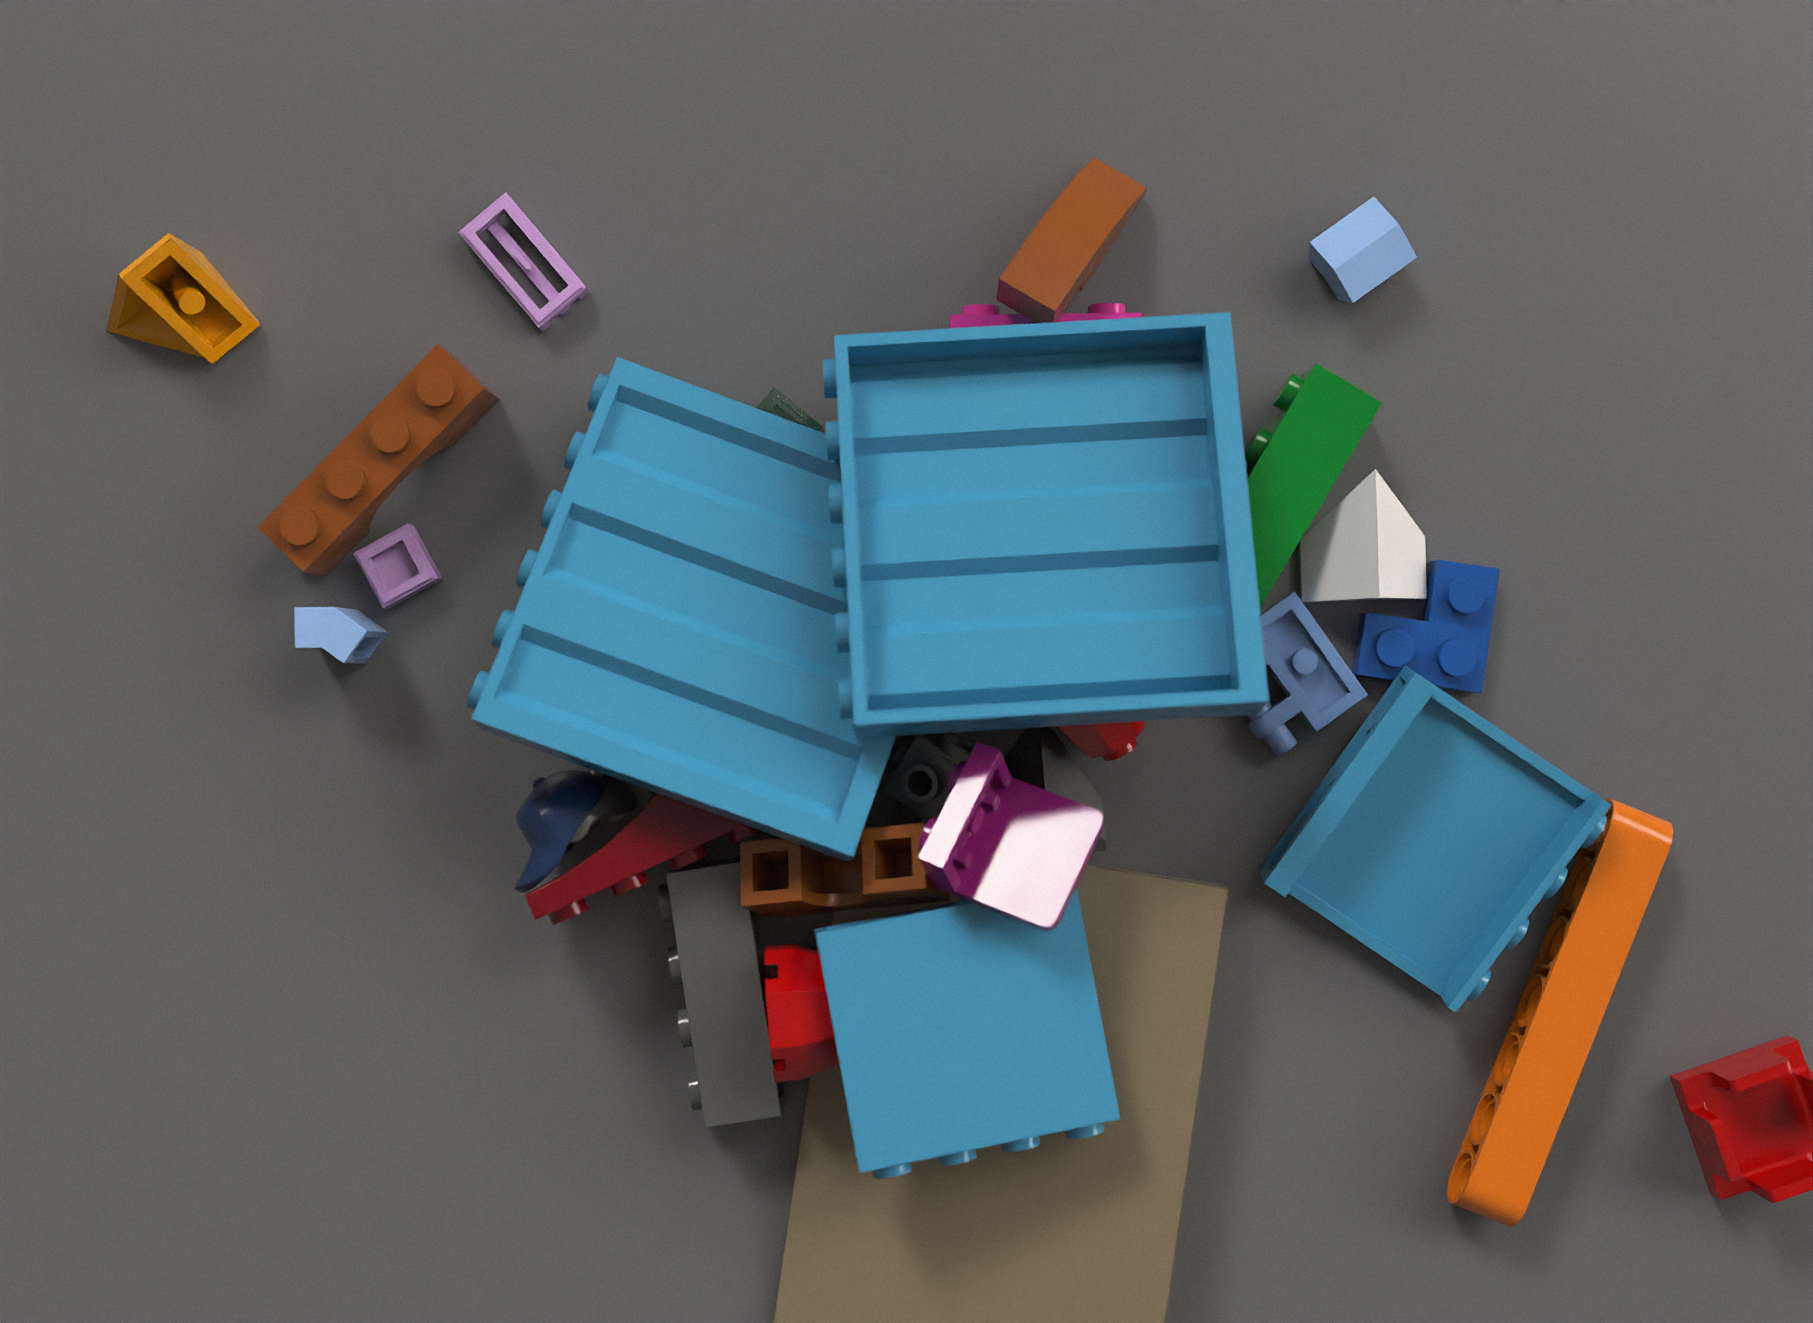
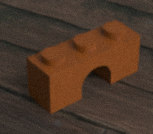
M925 823L863 829L861 840L858 842L854 856L849 862L783 838L740 842L741 907L769 918L950 901V893L934 887L918 858L920 855L918 845L923 829L926 826Z

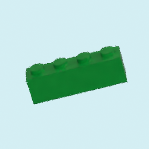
M1317 363L1305 371L1301 377L1293 372L1291 373L1272 404L1281 411L1270 430L1267 431L1259 427L1244 450L1245 462L1249 464L1246 468L1259 607L1262 606L1382 404L1381 401Z

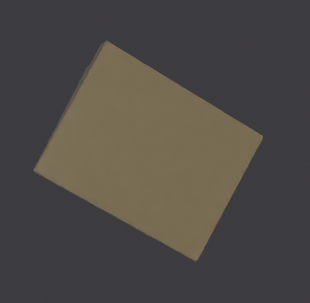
M1087 863L1076 888L1120 1114L1119 1120L1103 1123L1104 1132L1098 1135L1068 1139L1065 1136V1131L1039 1136L1041 1144L1031 1149L1003 1152L1001 1144L975 1149L977 1157L964 1163L938 1165L937 1157L911 1162L912 1171L904 1175L875 1179L873 1178L872 1170L860 1173L855 1160V1148L839 1064L811 1075L774 1323H1165L1228 889L1219 883L1158 875L1152 871ZM950 893V901L839 911L834 912L832 925L966 899Z

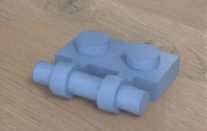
M1290 592L1260 613L1265 667L1281 687L1285 696L1272 705L1268 702L1258 714L1248 715L1250 720L1246 723L1256 739L1264 738L1276 756L1282 755L1297 744V741L1284 723L1298 713L1310 730L1317 732L1368 695L1295 592Z

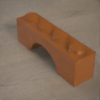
M437 344L257 528L303 573L327 576L370 532V524L375 513L390 493L425 460L440 450L457 444L500 399L454 354L440 344Z

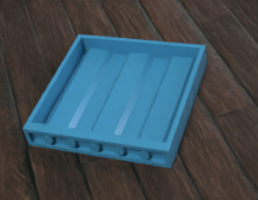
M1230 312L834 335L835 358L823 359L822 362L825 399L837 398L838 421H826L828 461L840 460L841 484H829L831 524L844 523L845 547L832 548L834 588H847L848 612L835 613L837 651L838 653H850L852 678L839 679V701L841 719H854L857 738L1254 715L1263 709L1269 702Z
M616 357L610 375L607 376L600 373L591 390L587 409L593 411L594 415L586 434L577 431L568 447L564 468L570 469L571 472L563 492L553 490L545 504L540 526L547 528L540 549L538 552L529 549L520 566L516 586L524 589L514 612L505 609L495 628L492 646L499 648L491 671L489 673L481 670L472 685L467 701V707L475 710L471 720L480 730L849 862L854 856L896 735L857 738L854 719H841L839 679L852 678L850 653H838L835 613L848 612L847 588H834L832 548L845 547L844 523L831 524L829 484H841L840 460L828 461L825 433Z

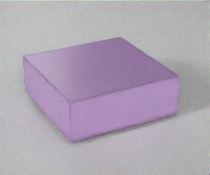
M409 523L353 553L384 609H390L443 580L416 528Z

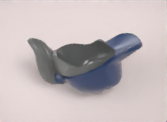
M565 770L547 778H536L533 782L534 790L522 804L516 816L518 827L531 847V854L514 889L521 893L532 890L555 869L563 854L571 850L576 842L585 838L590 830L618 821L636 810V808L641 810L655 792L594 770L589 772Z

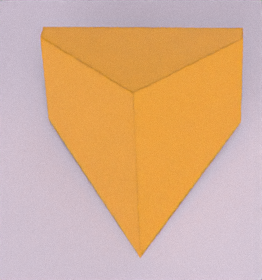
M168 233L118 274L106 332L199 356L214 364L259 327L260 324L202 252Z

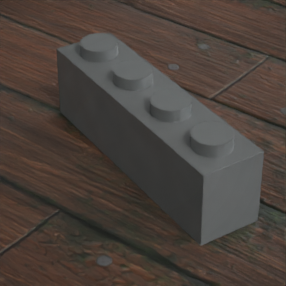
M740 857L686 865L676 870L671 869L666 873L667 884H662L658 887V897L664 923L673 921L677 946L668 948V963L673 985L683 984L687 1009L678 1010V1028L683 1048L693 1047L696 1071L688 1072L687 1076L692 1110L702 1109L705 1128L779 1117L782 1115L785 1105L782 1081L774 1082L773 1069L776 1060L771 1061L765 991L766 974L756 912L741 907Z

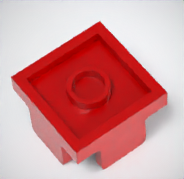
M1786 1035L1669 1076L1711 1195L1719 1200H1724L1752 1191L1767 1201L1776 1203L1813 1190V1071L1808 1068L1797 1039Z

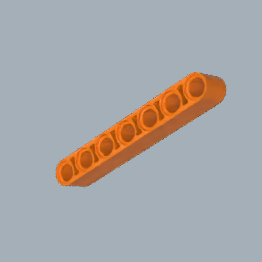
M1611 798L1605 799V801L1611 804V807L1604 815L1607 817V822L1602 833L1589 847H1580L1448 1179L1447 1200L1450 1204L1508 1227H1514L1519 1223L1529 1205L1673 840V826L1669 821Z

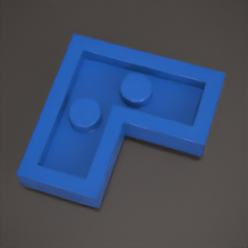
M1438 559L1431 561L1427 599H1425L1422 621L1367 612L1360 613L1352 673L1357 676L1394 681L1406 665L1438 688L1482 693L1500 569Z

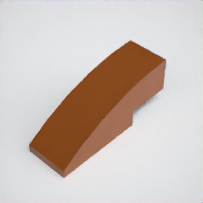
M1093 157L1050 206L1000 276L996 300L1035 323L1058 322L1077 291H1083L1146 194L1147 187Z

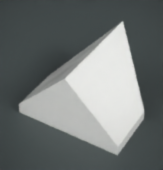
M1376 469L1304 535L1298 543L1299 598L1302 602L1427 599L1425 535Z

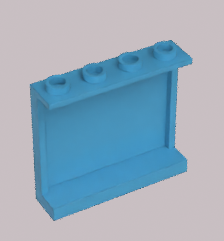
M1405 665L1258 870L1263 882L1284 897L1289 893L1440 995L1446 1006L1456 1013L1465 1000L1471 1002L1483 992L1491 977L1489 968L1503 949L1510 951L1522 940L1529 927L1527 917L1542 898L1544 900L1551 898L1561 888L1568 874L1566 865L1580 847H1589L1600 836L1607 822V817L1604 815L1611 807V804Z
M1075 888L1058 926L1050 931L1037 929L968 900L814 929L855 1148V1160L860 1173L872 1170L873 1178L875 1179L896 1177L912 1171L911 1162L937 1157L938 1165L960 1164L975 1159L977 1157L975 1149L1001 1144L1003 1152L1027 1150L1041 1144L1039 1137L1041 1135L1065 1131V1136L1068 1139L1090 1137L1104 1132L1103 1123L1120 1119L1077 888Z

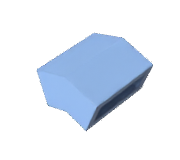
M1375 197L1369 199L1310 241L1309 261L1326 279L1337 300L1350 303L1360 299L1417 258L1399 223Z
M294 607L295 648L324 649L342 663L366 664L389 633L356 609Z

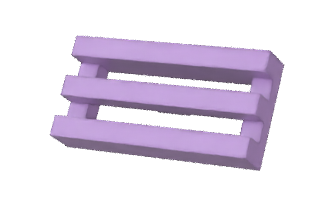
M506 192L458 232L541 331L546 330L552 325L550 321L558 314H565L571 308L569 305L577 298L582 299L590 292ZM505 212L509 214L568 284L560 293H558L498 222L497 219ZM486 228L489 229L549 300L541 309H539L479 238L478 235Z

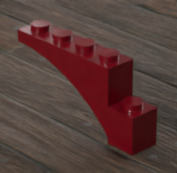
M654 793L637 815L601 848L566 873L526 893L525 898L535 920L548 915L552 925H556L588 910L589 908L584 898L608 887L612 897H617L649 882L644 872L646 869L668 860L672 870H676L708 855L703 843L727 833L732 844L761 830Z

